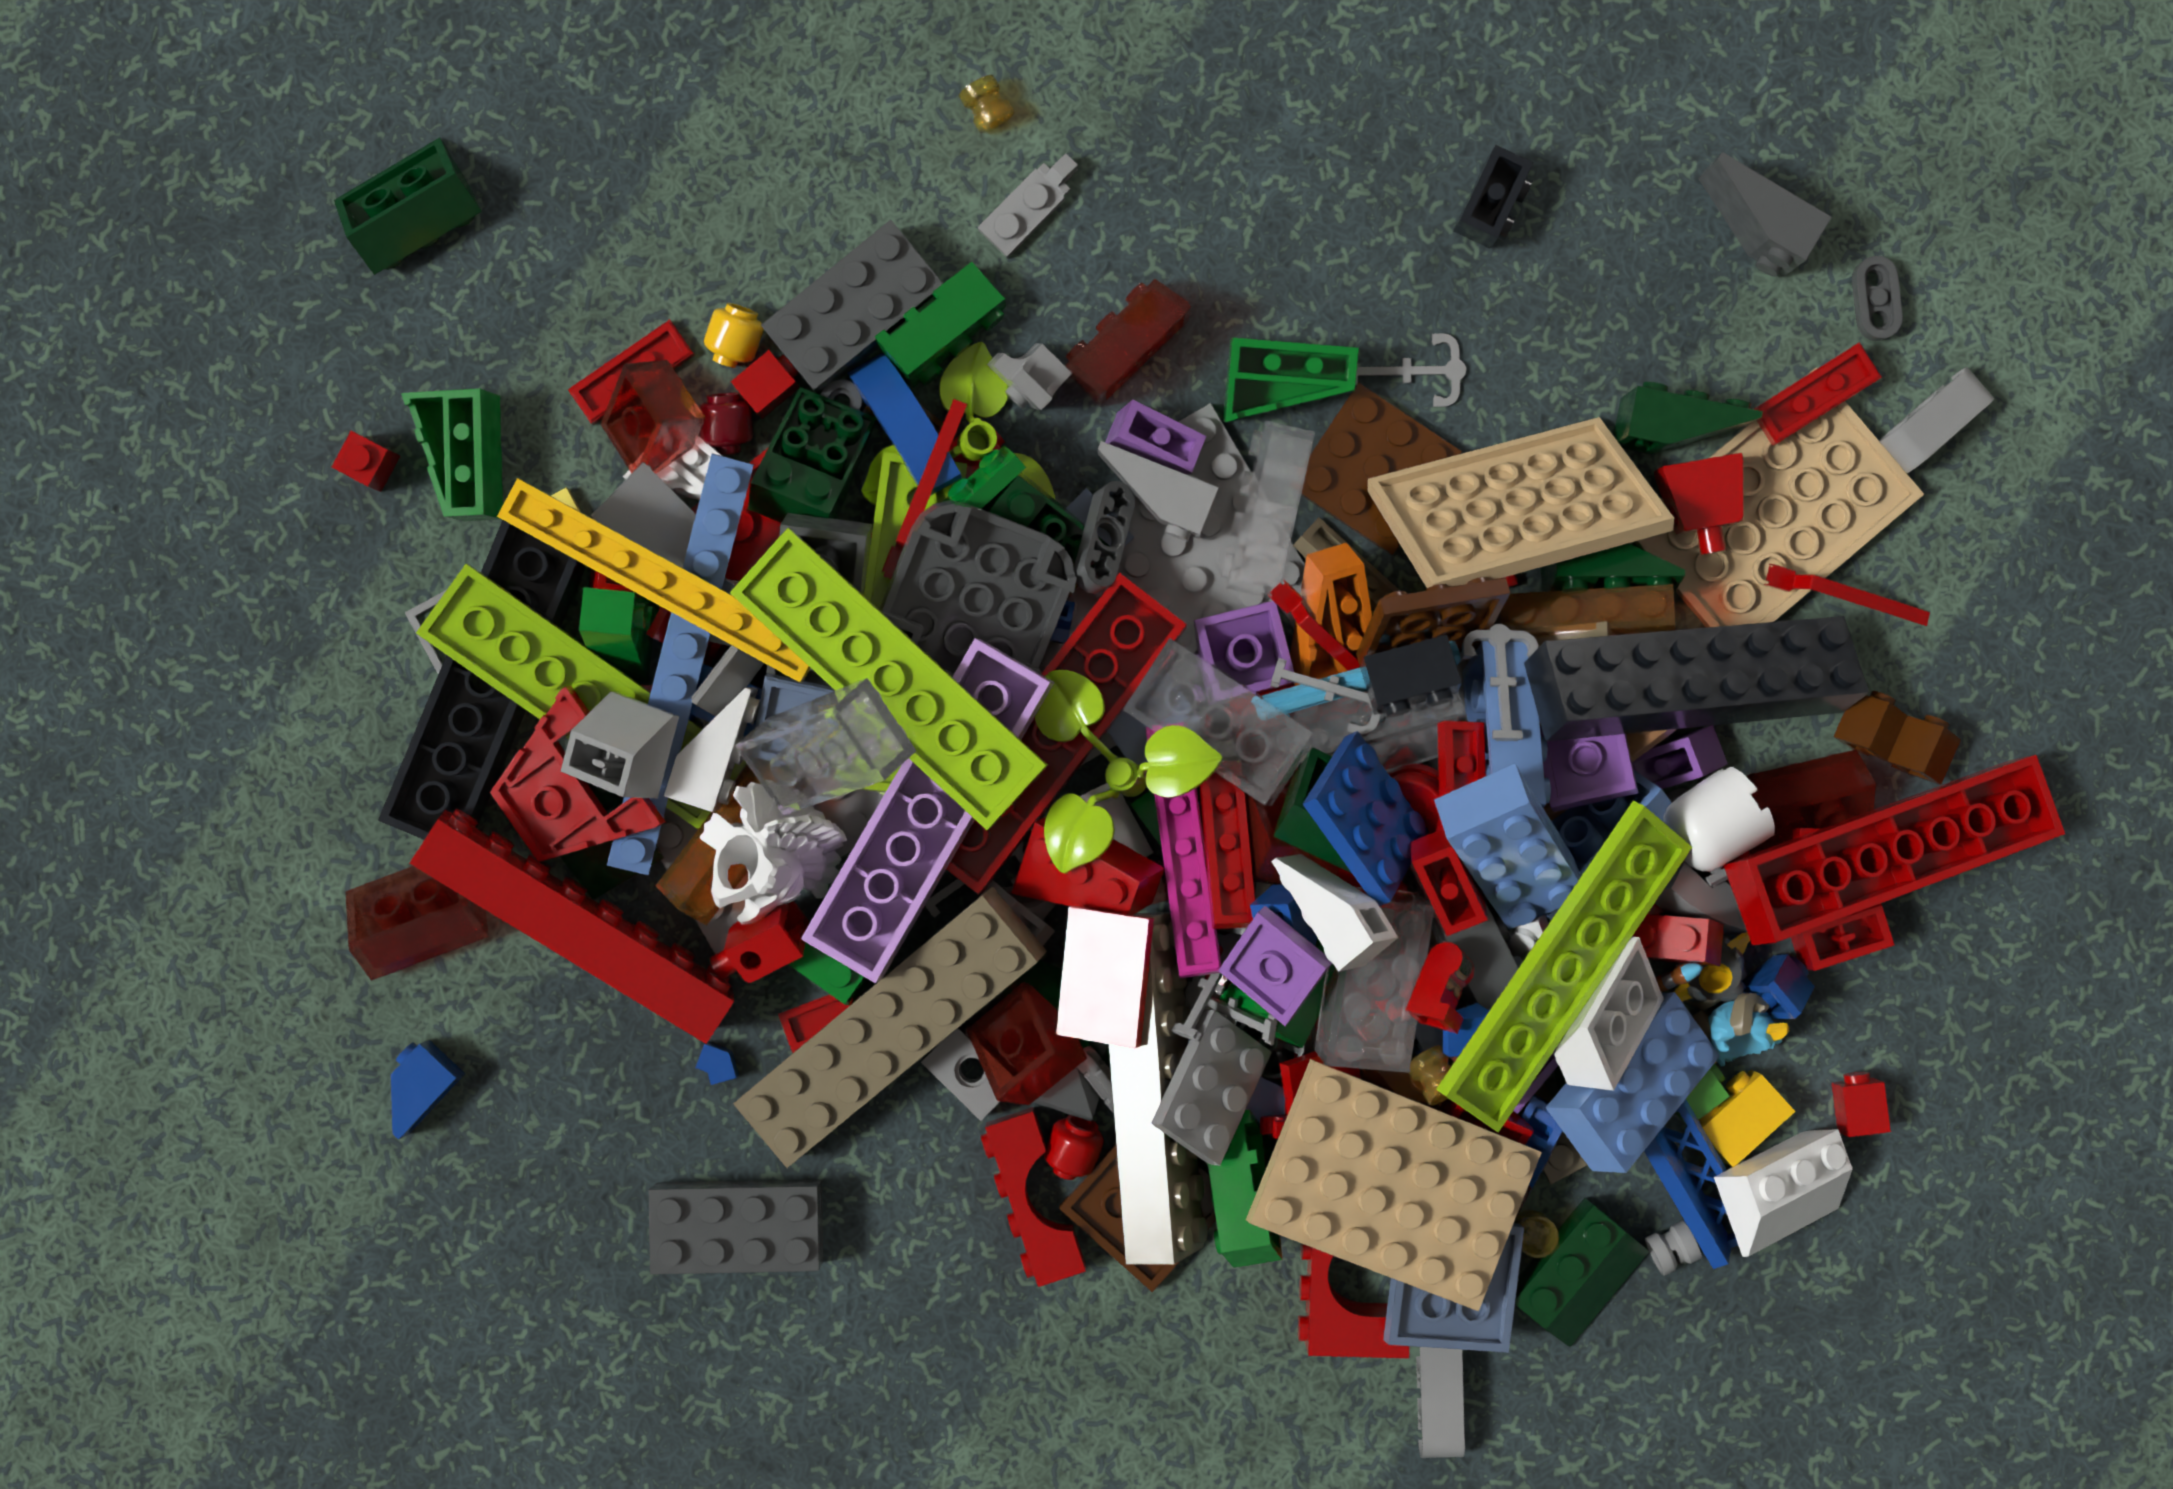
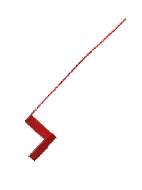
M956 399L952 401L897 536L895 547L891 546L881 573L885 572L883 576L886 578H892L910 529L920 513L925 510L967 407L966 403Z
M1769 564L1771 566L1768 568L1766 581H1769V583L1764 584L1766 586L1785 592H1791L1792 589H1811L1924 626L1928 624L1930 615L1928 611L1816 575H1797L1795 570Z
M1283 579L1284 584L1280 582L1269 592L1271 596L1269 594L1268 596L1287 614L1291 612L1297 624L1347 671L1360 667L1358 660L1309 615L1301 602L1303 597Z

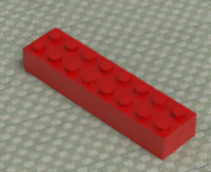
M1119 573L1114 583L1106 589L1041 675L1045 676L1055 670H1069L1088 678L1098 687L1104 699L1105 712L1098 722L1087 727L1101 740L1187 629V624ZM1034 717L1021 741L1048 766L989 830H986L974 820L946 870L977 894L983 893L1031 831L1034 823L1041 818L1095 748L1081 731L1071 741L1058 742L1049 739L1040 731Z
M2035 754L2008 760L1731 861L1724 865V869L1751 944L1760 945L1782 941L2064 835L2065 831L2039 760Z
M445 809L409 864L703 1043H708L734 1003L733 986L728 983L730 980L729 976L722 979L716 974L712 965H709L707 969L699 966L692 961L695 957L694 954L676 943H673L670 948L657 939L659 933L645 923L638 921L634 926L621 917L623 911L605 899H602L600 903L595 902L585 895L587 889L577 881L569 877H565L563 881L548 873L551 867L544 861L538 862L531 854L525 859L512 851L515 845L504 836L496 832H492L490 836L475 828L478 822L463 811L456 809L452 814Z

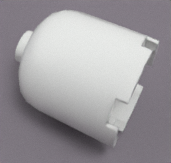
M1734 767L1716 771L1678 797L1667 807L1664 813L1663 822L1692 846L1683 862H1686L1696 870H1716L1762 844L1774 835L1775 825L1769 808L1766 807L1760 810L1757 802L1751 795L1757 791V788L1742 772Z

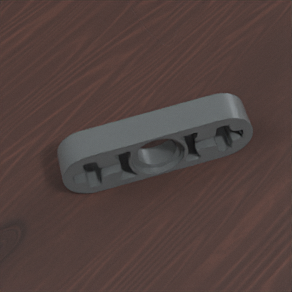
M1120 481L1109 482L1097 490L1092 498L1074 564V573L1077 576L1076 583L1082 590L1088 593L1100 592L1113 584L1117 576L1135 508V498L1131 489ZM1115 505L1117 509L1112 512L1113 506ZM1098 527L1104 528L1111 537L1110 547L1104 545L1099 540L1097 534ZM1096 563V567L1094 570L1090 566Z

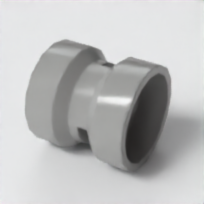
M1683 1220L1671 1225L1670 1230L1662 1235L1654 1233L1644 1239L1655 1265L1663 1276L1675 1272L1679 1264L1684 1262L1692 1264L1702 1259L1698 1244Z

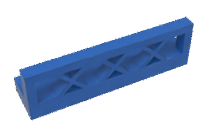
M1685 1099L1676 1110V1112H1680L1687 1124L1684 1133L1668 1129L1664 1125L1644 1152L1710 1265L1715 1269L1729 1264L1731 1248L1738 1246L1734 1233L1728 1234L1721 1223L1723 1215L1726 1213L1723 1202L1706 1196L1701 1187L1704 1180L1716 1183L1714 1177L1727 1169ZM1684 1146L1703 1152L1706 1157L1703 1167L1684 1160L1681 1155Z

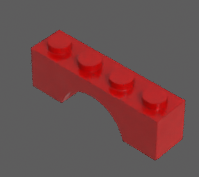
M1034 1107L986 1122L985 1129L987 1133L981 1135L982 1144L987 1158L995 1157L1000 1173L994 1174V1180L1001 1199L1009 1198L1013 1212L1007 1214V1219L1013 1237H1022L1026 1252L1021 1253L1020 1258L1027 1278L1034 1276L1037 1286L1041 1287L1086 1272V1263L1073 1225L1060 1224L1045 1218L1035 1209L1028 1196L1026 1187L1027 1175L1035 1161L1046 1152V1142Z

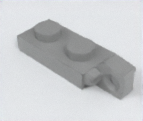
M1067 154L1062 156L1051 169L1043 163L978 226V231L1008 259L1065 201V196L1071 191L1065 183L1078 170V165Z

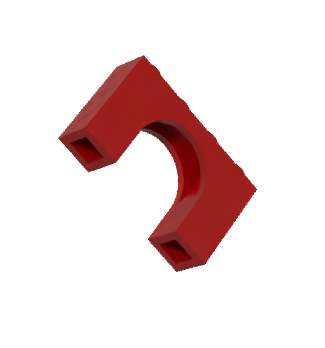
M1301 1243V1260H1308L1307 1275H1300L1299 1298L1300 1301H1306V1316H1298V1341H1305L1308 1356L1409 1359L1410 1346L1388 1345L1383 1340L1388 1303H1361L1340 1295L1328 1281V1270L1333 1255Z

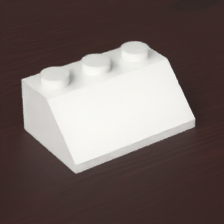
M1639 937L1630 938L1556 1048L1554 1054L1556 1062L1560 1066L1567 1085L1614 1091L1664 1000Z
M1838 1129L1801 1132L1714 1177L1742 1257L1753 1255L1839 1208L1852 1172V1166Z

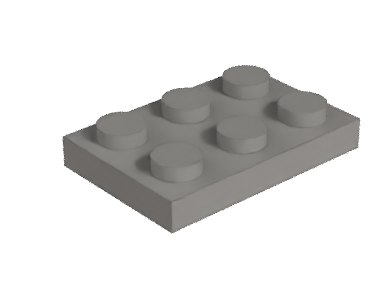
M1204 1009L1195 1028L1202 1036L1199 1042L1190 1039L1151 1124L1208 1164L1220 1166L1272 1052L1217 1011Z

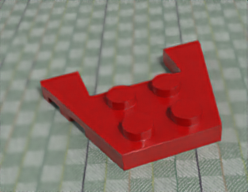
M571 685L565 686L559 691L555 697L556 701L550 710L541 717L534 727L535 731L522 749H519L490 791L538 862L649 830L666 822L650 798H630L608 814L587 782L561 772L565 751L559 742L568 736L571 730L589 713V710Z

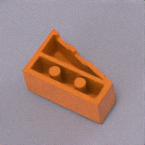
M1346 542L1307 554L1300 595L1303 597L1301 602L1309 615L1358 660L1356 652L1372 618L1364 563ZM1295 621L1290 658L1295 673L1321 679L1347 671Z

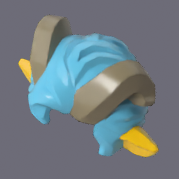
M1741 993L1735 1001L1722 1004L1714 1009L1710 1015L1702 1009L1693 1015L1694 1020L1719 1053L1720 1057L1715 1063H1718L1720 1066H1725V1061L1730 1062L1740 1056L1753 1053L1760 1054L1761 1051L1773 1049L1776 1044L1782 1042V1039L1790 1031L1788 1024L1774 1023L1769 1013L1766 1012L1769 1008L1768 1003L1756 993Z

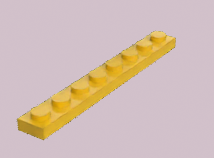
M517 478L497 517L792 679L803 683L810 667L731 594Z

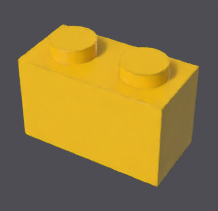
M1750 1070L1748 1073L1741 1071L1732 1077L1725 1086L1730 1097L1698 1120L1721 1160L1731 1167L1739 1164L1796 1112L1762 1074Z

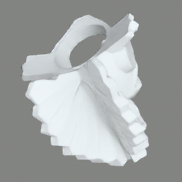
M764 780L761 784L750 782L747 787L737 786L733 796L742 807L740 818L743 824H730L718 813H713L711 820L704 824V832L700 836L702 841L716 849L711 889L715 905L722 908L728 904L745 900V908L737 919L741 924H751L763 919L778 905L794 901L801 895L800 892L803 888L810 891L815 898H825L828 893V884L834 882L839 874L835 866L840 863L841 858L835 850L844 846L843 842L847 841L843 830H840L839 826L831 823L830 820H826L823 812L815 810L810 801L803 799L797 790L787 789L783 783L776 782L773 784L770 781ZM743 864L748 871V882L740 889H733L728 881V869L731 865Z

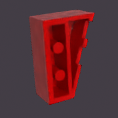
M1046 817L1034 823L1011 894L1071 907L1079 906L1130 915L1136 914L1153 903L1165 869L1164 867L1113 839L1111 845L1102 856L1093 862L1064 874L1056 868L1047 851L1044 836Z

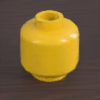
M727 303L725 308L714 310L704 338L705 347L714 353L713 361L727 367L736 368L738 362H751L755 358L764 331L761 326L762 323L757 320V312L734 303Z

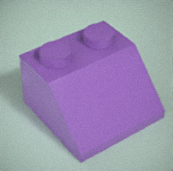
M1274 601L1194 620L1199 666L1210 706L1294 684V682L1281 679L1279 688L1270 686L1279 658L1287 660L1285 670L1294 672L1277 604Z

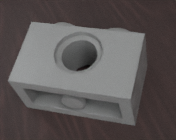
M969 1024L965 1029L959 1026L937 1044L923 1058L921 1063L982 1121L1016 1086L1017 1080L1012 1076L1016 1069L1001 1054L994 1058L982 1046L987 1042L986 1039ZM967 1058H976L983 1064L984 1073L977 1079L967 1078L961 1071V1063Z

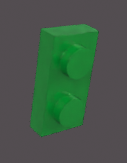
M1003 445L999 450L995 449L985 455L979 463L980 468L968 479L963 478L956 482L948 491V497L943 502L949 500L963 502L982 509L1016 478L1026 466L1011 450Z

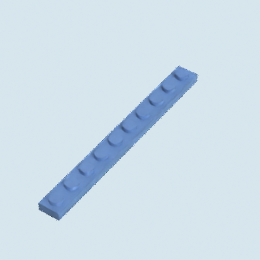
M712 453L683 568L722 589L754 464ZM672 612L648 701L649 705L679 716L658 799L650 798L662 817L664 816L668 797L664 796L676 756L681 750L693 703L691 702V697L696 692L710 637L709 632ZM624 797L623 803L630 799V797ZM661 826L613 840L607 866L649 875Z

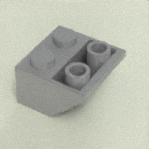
M610 692L571 730L561 772L621 797L658 799L679 716L621 693Z

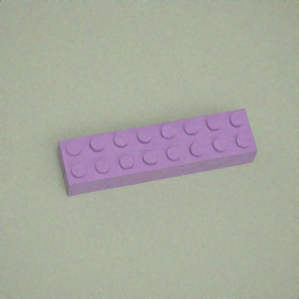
M977 638L972 642L953 675V678L1020 740H1022L1054 685L1053 681ZM907 756L801 938L803 941L874 983L881 980L886 974L975 820Z

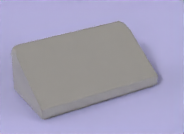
M731 645L691 697V702L717 716L748 686L764 663Z

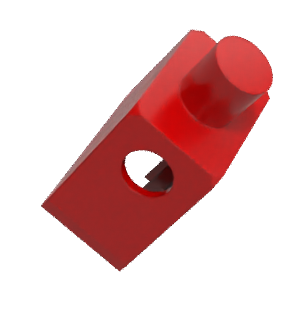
M1742 453L1667 465L1655 470L1654 477L1664 505L1674 517L1673 530L1676 535L1697 531L1701 555L1726 551L1722 527L1742 522L1744 517Z
M795 901L787 904L778 905L772 912L757 922L741 924L737 921L729 928L724 950L710 958L711 965L716 974L722 979L738 971L745 982L752 983L803 956L805 941L801 938L809 926V920Z

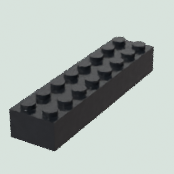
M502 520L481 573L561 628L586 565ZM446 655L378 821L425 840L445 809L452 814L458 809L474 818L478 822L475 827L477 828L491 796L490 791L497 782L526 710Z
M1844 616L1545 641L1524 662L1546 742L1843 713L1869 693Z

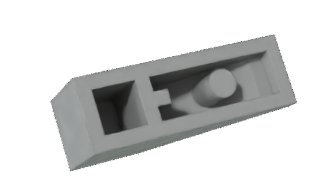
M1100 442L1098 455L1119 479L1131 489L1132 493L1160 524L1167 526L1165 533L1183 541H1189L1190 536L1199 538L1219 487L1113 445Z

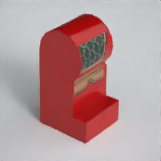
M1442 942L1434 946L1427 955L1405 1010L1421 1024L1458 1034L1464 1018L1455 1009L1463 987L1469 984L1474 976L1475 968L1471 959L1452 942Z

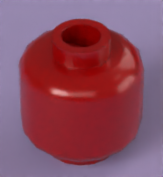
M1069 1115L1067 1118L1058 1120L1053 1125L1044 1156L1057 1176L1067 1180H1074L1076 1177H1084L1093 1172L1104 1145L1103 1135L1098 1130L1096 1122L1093 1120L1090 1122Z

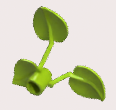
M983 342L971 345L956 359L954 358L945 369L939 383L940 400L947 411H949L953 399L967 404L964 413H966V420L970 424L959 435L957 446L949 451L952 459L961 454L964 458L971 461L981 460L985 455L993 451L992 449L997 442L995 429L989 423L981 421L980 418L992 417L1005 406L1008 398L1005 391L1008 389V385L987 365L992 360V356ZM894 445L886 447L876 455L869 467L861 489L863 497L874 506H876L883 452L899 454ZM1014 453L1026 466L1022 473L1055 499L1052 485L1043 468L1031 457Z
M1055 670L1044 676L1053 681L1054 685L1035 715L1038 728L1049 739L1058 742L1071 741L1081 731L1084 737L1110 762L1105 773L1106 782L1110 786L1108 791L1092 795L1087 803L1076 794H1066L1051 806L1047 814L1044 826L1047 851L1056 868L1066 874L1102 856L1113 841L1115 832L1113 819L1106 809L1095 806L1096 803L1109 798L1117 799L1120 793L1127 797L1137 796L1144 791L1146 786L1152 793L1160 797L1173 798L1182 796L1204 783L1219 767L1223 757L1194 731L1183 726L1171 725L1159 729L1147 741L1145 756L1148 762L1138 765L1128 758H1118L1087 727L1098 722L1105 712L1104 699L1098 687L1088 678L1076 672Z

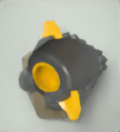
M1741 933L1733 940L1723 936L1721 965H1701L1703 969L1696 978L1689 983L1679 984L1673 992L1677 994L1682 1002L1685 1001L1697 1009L1706 1010L1720 1001H1733L1738 995L1745 992L1746 987L1742 981L1747 977V969L1743 953L1750 941L1748 933ZM1674 962V968H1676L1677 966H1679V965H1681V964H1686V963H1676V962Z

